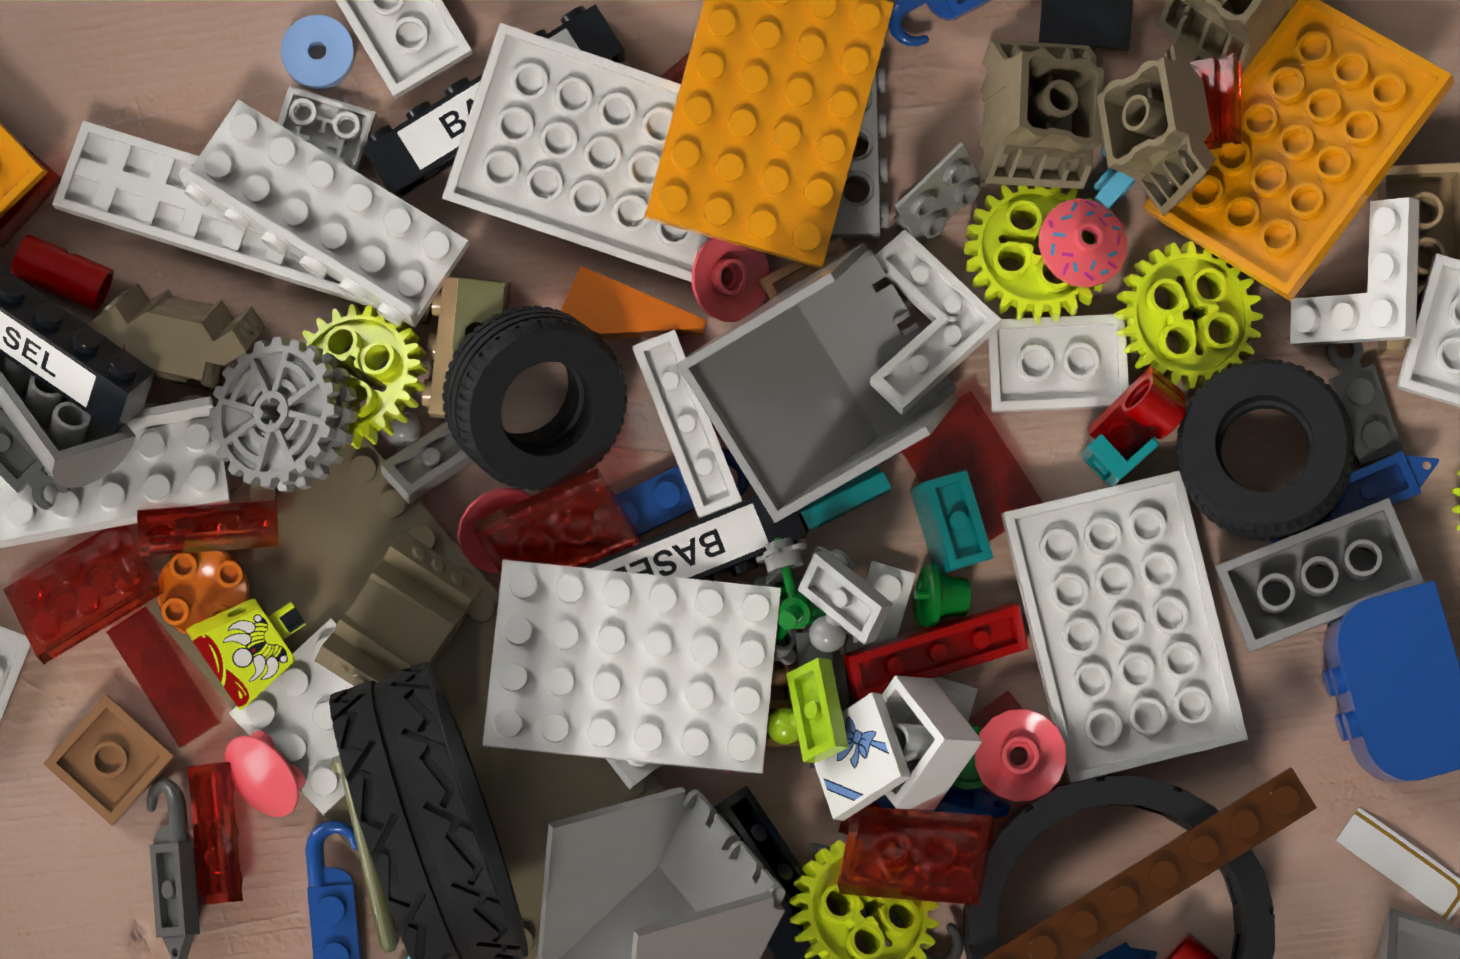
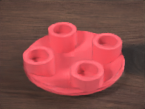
M257 730L250 736H239L233 739L226 748L225 767L228 777L237 793L246 803L260 813L271 817H283L295 809L299 799V791L306 784L304 774L297 766L288 763L286 758L275 748L272 738L266 732Z

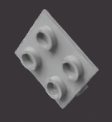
M962 142L895 205L898 212L893 218L895 223L902 230L908 229L910 234L922 245L928 239L938 236L945 228L947 221L961 207L971 204L977 197L979 190L984 186Z

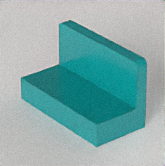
M1101 434L1079 456L1108 487H1112L1146 458L1160 443L1153 437L1126 461Z
M876 465L797 510L809 533L889 493L891 486L884 472H880Z
M967 470L925 481L911 489V496L932 563L937 565L939 573L946 575L954 570L986 562L994 558Z

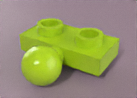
M816 658L786 673L793 709L780 708L769 716L767 732L771 739L782 745L792 744L799 739L803 762L818 763L849 748L831 659Z

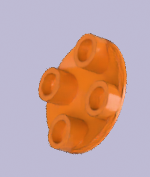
M194 546L174 555L162 569L157 583V600L163 619L186 635H188L186 629L190 626L248 601L250 596L249 581L241 564L228 552L212 546Z

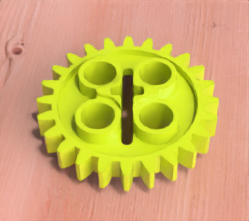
M1002 185L999 193L1000 201L991 195H987L984 204L987 211L977 208L974 211L973 220L977 224L968 225L966 236L972 239V241L965 242L964 254L974 257L967 260L966 272H979L974 277L972 286L974 288L987 286L984 301L987 303L998 297L1001 300L999 313L1003 314L1010 306L1016 308L1017 321L1023 318L1026 311H1031L1035 324H1039L1043 312L1048 311L1053 321L1058 322L1061 308L1064 307L1069 314L1074 316L1078 309L1077 300L1089 306L1093 298L1090 289L1101 292L1104 284L1085 288L1072 286L1066 282L1054 284L1047 281L1043 274L1050 271V269L1043 262L1041 255L1033 253L1035 245L1039 243V229L1046 215L1061 202L1076 199L1078 189H1071L1065 195L1061 193V188L1052 187L1050 190L1035 186L1034 189H1028L1027 186L1017 185V192L1013 193L1006 185ZM1017 217H1025L1034 226L1027 230H1021L1016 228L1011 221ZM1082 232L1083 241L1090 245L1094 244L1093 236L1088 232ZM1004 237L1008 242L1001 243L999 239ZM1005 258H1013L1021 264L1022 268L1016 271H1007L1001 267L999 261Z
M1188 241L1183 244L1181 252L1174 242L1165 246L1164 254L1159 249L1148 253L1150 263L1142 259L1134 264L1139 276L1130 274L1124 277L1123 281L1132 290L1117 294L1116 298L1127 304V308L1114 313V317L1126 320L1127 327L1122 328L1116 333L1117 336L1121 337L1130 336L1132 340L1123 350L1125 354L1138 351L1141 355L1134 366L1136 369L1147 364L1152 365L1162 374H1166V377L1175 385L1181 379L1184 391H1189L1195 388L1197 380L1202 387V384L1206 380L1211 379V376L1215 373L1219 374L1222 369L1229 368L1235 363L1238 365L1242 364L1239 356L1249 357L1255 353L1246 341L1256 340L1261 337L1260 332L1251 328V323L1263 319V315L1251 311L1250 305L1261 300V297L1258 295H1247L1246 289L1253 284V278L1240 281L1237 277L1240 273L1239 269L1234 266L1227 267V262L1217 256L1212 258V253L1202 247L1197 253L1194 241ZM1177 277L1182 278V286L1176 281ZM1198 278H1202L1209 283L1212 292L1210 299L1203 298L1197 290ZM1156 288L1162 289L1167 293L1169 297V307L1167 310L1160 308L1156 304L1154 299ZM1183 312H1193L1195 320H1185ZM1211 322L1218 324L1223 331L1221 344L1212 340L1209 335L1208 328ZM1168 332L1175 334L1181 342L1179 354L1169 350L1166 344ZM1196 346L1201 349V355L1196 354Z
M350 304L346 317L337 309H333L331 323L327 324L321 318H317L316 322L319 331L313 334L310 331L304 330L302 334L307 340L306 346L310 344L322 348V355L325 353L334 355L339 360L337 365L352 374L346 386L356 391L357 398L351 402V410L358 412L357 421L349 426V431L354 435L350 445L355 449H360L364 436L375 445L378 441L377 431L383 429L392 436L394 434L392 421L397 419L400 422L407 423L408 419L403 410L406 406L418 408L419 404L411 395L413 392H420L426 389V386L416 377L427 373L428 368L420 361L426 355V351L417 343L420 338L409 328L410 326L403 321L400 326H397L377 313V309L370 305H367L362 313L354 304ZM352 344L351 348L343 354L346 347ZM389 359L385 367L379 370L381 364ZM365 376L373 384L386 387V390L380 392L373 389L356 377L362 378ZM367 399L363 407L357 410L358 405L363 400Z
M855 836L848 841L847 847L841 839L830 846V851L824 847L815 854L816 861L810 860L802 867L807 876H801L794 881L793 885L803 893L796 894L789 901L793 906L801 908V912L790 918V923L803 925L804 931L795 937V941H809L811 944L804 957L807 959L819 955L821 959H927L922 949L930 948L936 941L926 932L939 927V922L929 918L928 913L938 908L939 905L933 901H926L924 896L934 888L933 885H920L917 881L923 874L924 869L917 868L910 871L907 868L911 858L909 853L899 860L894 858L895 844L893 843L879 851L878 839L875 837L866 842L864 848L859 836ZM861 872L868 874L872 878L874 890L867 888L863 884ZM840 879L844 880V885L839 883ZM827 897L834 899L838 903L840 916L833 914L828 909ZM863 908L869 913L866 918L860 912ZM889 910L895 911L900 916L902 928L896 927L891 922ZM855 935L862 937L866 941L868 954H864L857 949L854 939ZM885 940L889 941V947L885 946Z

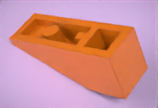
M581 265L561 308L563 313L576 318L602 340L657 337L672 330H675L677 336L703 335L707 328L706 319Z

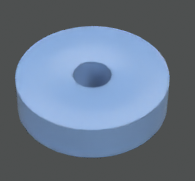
M310 15L299 19L286 31L281 44V58L285 69L295 82L309 89L323 90L338 85L348 76L354 64L355 48L349 32L340 22L325 15ZM317 45L326 48V54L321 59L310 57L311 49Z

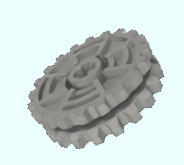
M273 337L271 345L263 340L255 342L252 353L247 351L237 357L238 364L234 368L230 366L225 368L222 374L226 381L223 386H216L213 393L218 399L216 407L210 409L209 418L216 420V427L210 431L212 441L220 442L221 446L216 454L219 460L230 461L227 470L232 475L238 477L244 475L243 482L257 486L260 483V486L270 490H275L278 487V490L282 492H294L295 485L304 490L313 487V478L315 477L325 480L330 476L329 466L331 463L340 464L344 455L341 449L344 444H351L354 437L349 431V426L357 421L358 412L351 410V402L357 396L355 389L346 386L347 381L350 379L348 371L343 368L336 369L339 360L334 355L329 353L322 355V348L310 344L306 346V343L292 339L289 343L285 338Z

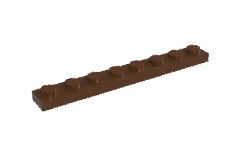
M1290 767L981 959H1074L1317 807L1293 768Z

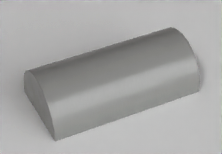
M0 353V406L59 486L77 488L91 484L109 474L125 459L136 437L127 424L117 432L113 431Z
M1389 498L1215 566L1226 602L1249 653L1342 617L1351 607L1366 599L1425 583Z

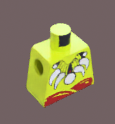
M250 599L187 628L186 631L235 705L241 711L294 662L295 657L283 640L305 626L306 623L292 602H289L267 617L256 599Z

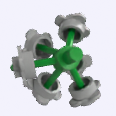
M777 537L774 541L765 545L767 551L763 552L762 556L756 558L757 563L765 562L768 573L765 576L755 578L753 585L781 588L780 615L777 623L774 661H781L785 665H790L797 658L796 652L792 649L796 644V635L793 628L799 629L805 626V629H808L817 618L826 615V613L798 591L803 577H797L792 569L804 564L801 550L808 548L807 543L794 545L792 538L782 539ZM816 547L812 551V556L815 552H819L825 549L822 547ZM837 549L829 551L851 570L853 569V562L846 553ZM853 636L852 642L858 643V639Z

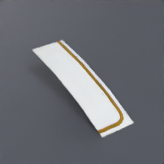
M1360 807L1357 809L1336 839V842L1449 922L1460 907V878Z

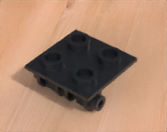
M1042 0L1039 43L1089 45V47L1129 50L1133 0Z

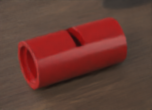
M27 234L21 241L10 273L25 282L93 311H97L103 304L114 277L113 269L76 253L70 254L68 250L31 234Z

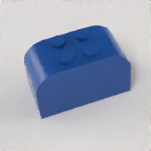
M1435 580L1366 599L1351 607L1342 617L1331 621L1326 630L1323 644L1324 657L1328 669L1322 670V677L1329 697L1336 696L1340 714L1335 715V722L1339 736L1342 741L1349 740L1352 753L1358 764L1368 774L1387 782L1418 781L1459 770L1460 665Z

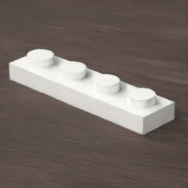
M675 330L632 346L698 518L701 519L741 503L742 499L710 418L676 366L677 363L685 358Z

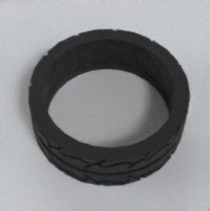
M426 661L410 668L385 675V681L379 683L370 680L331 694L329 706L333 722L332 726L350 795L384 896L410 959H522L528 957V945L522 918L499 840L456 719L430 663Z
M1142 776L1094 777L1053 788L1049 793L1027 803L1018 809L991 837L973 870L963 907L964 950L966 958L981 959L998 948L997 918L1001 893L1013 865L1031 841L1056 821L1082 809L1102 805L1133 806L1160 814L1188 831L1217 813L1218 810L1185 789L1183 790L1178 786ZM1252 849L1219 868L1233 907L1235 935L1231 959H1273L1275 952L1274 906L1264 870Z

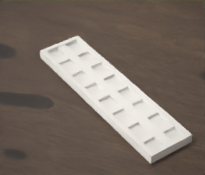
M87 121L82 122L52 203L55 209L378 309V305L365 297L361 302H358L344 294L338 288L340 282L325 273L323 278L311 274L299 264L302 258L289 250H286L284 255L274 251L261 241L263 234L248 226L246 231L235 227L223 218L222 215L225 211L211 202L207 207H203L190 199L184 193L186 187L179 177V173L184 167L190 170L199 156Z

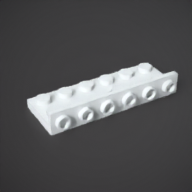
M239 99L189 170L184 167L179 173V177L186 187L184 193L190 199L203 207H207L211 202L225 211L222 215L223 218L243 231H246L248 226L263 234L261 241L265 245L284 255L286 250L302 258L299 264L308 272L319 278H323L325 273L340 282L338 288L344 294L358 302H361L364 297L379 306L376 310L378 314L397 326H400L404 321L410 326L416 327L470 245L466 238Z
M189 395L171 404L159 406L154 403H146L143 410L126 423L136 437L125 459L103 478L82 487L70 488L67 493H62L54 484L48 485L44 490V497L53 506L50 510H44L34 502L32 488L29 485L21 493H17L0 476V548L232 506L227 464L225 461L219 460L216 454L221 446L220 442L212 441L210 431L216 427V420L209 418L210 409L216 407L213 398Z

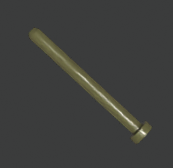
M340 755L330 760L333 773L341 774L379 944L384 952H392L397 949L398 945L393 917L376 874L372 858L370 857L350 795Z

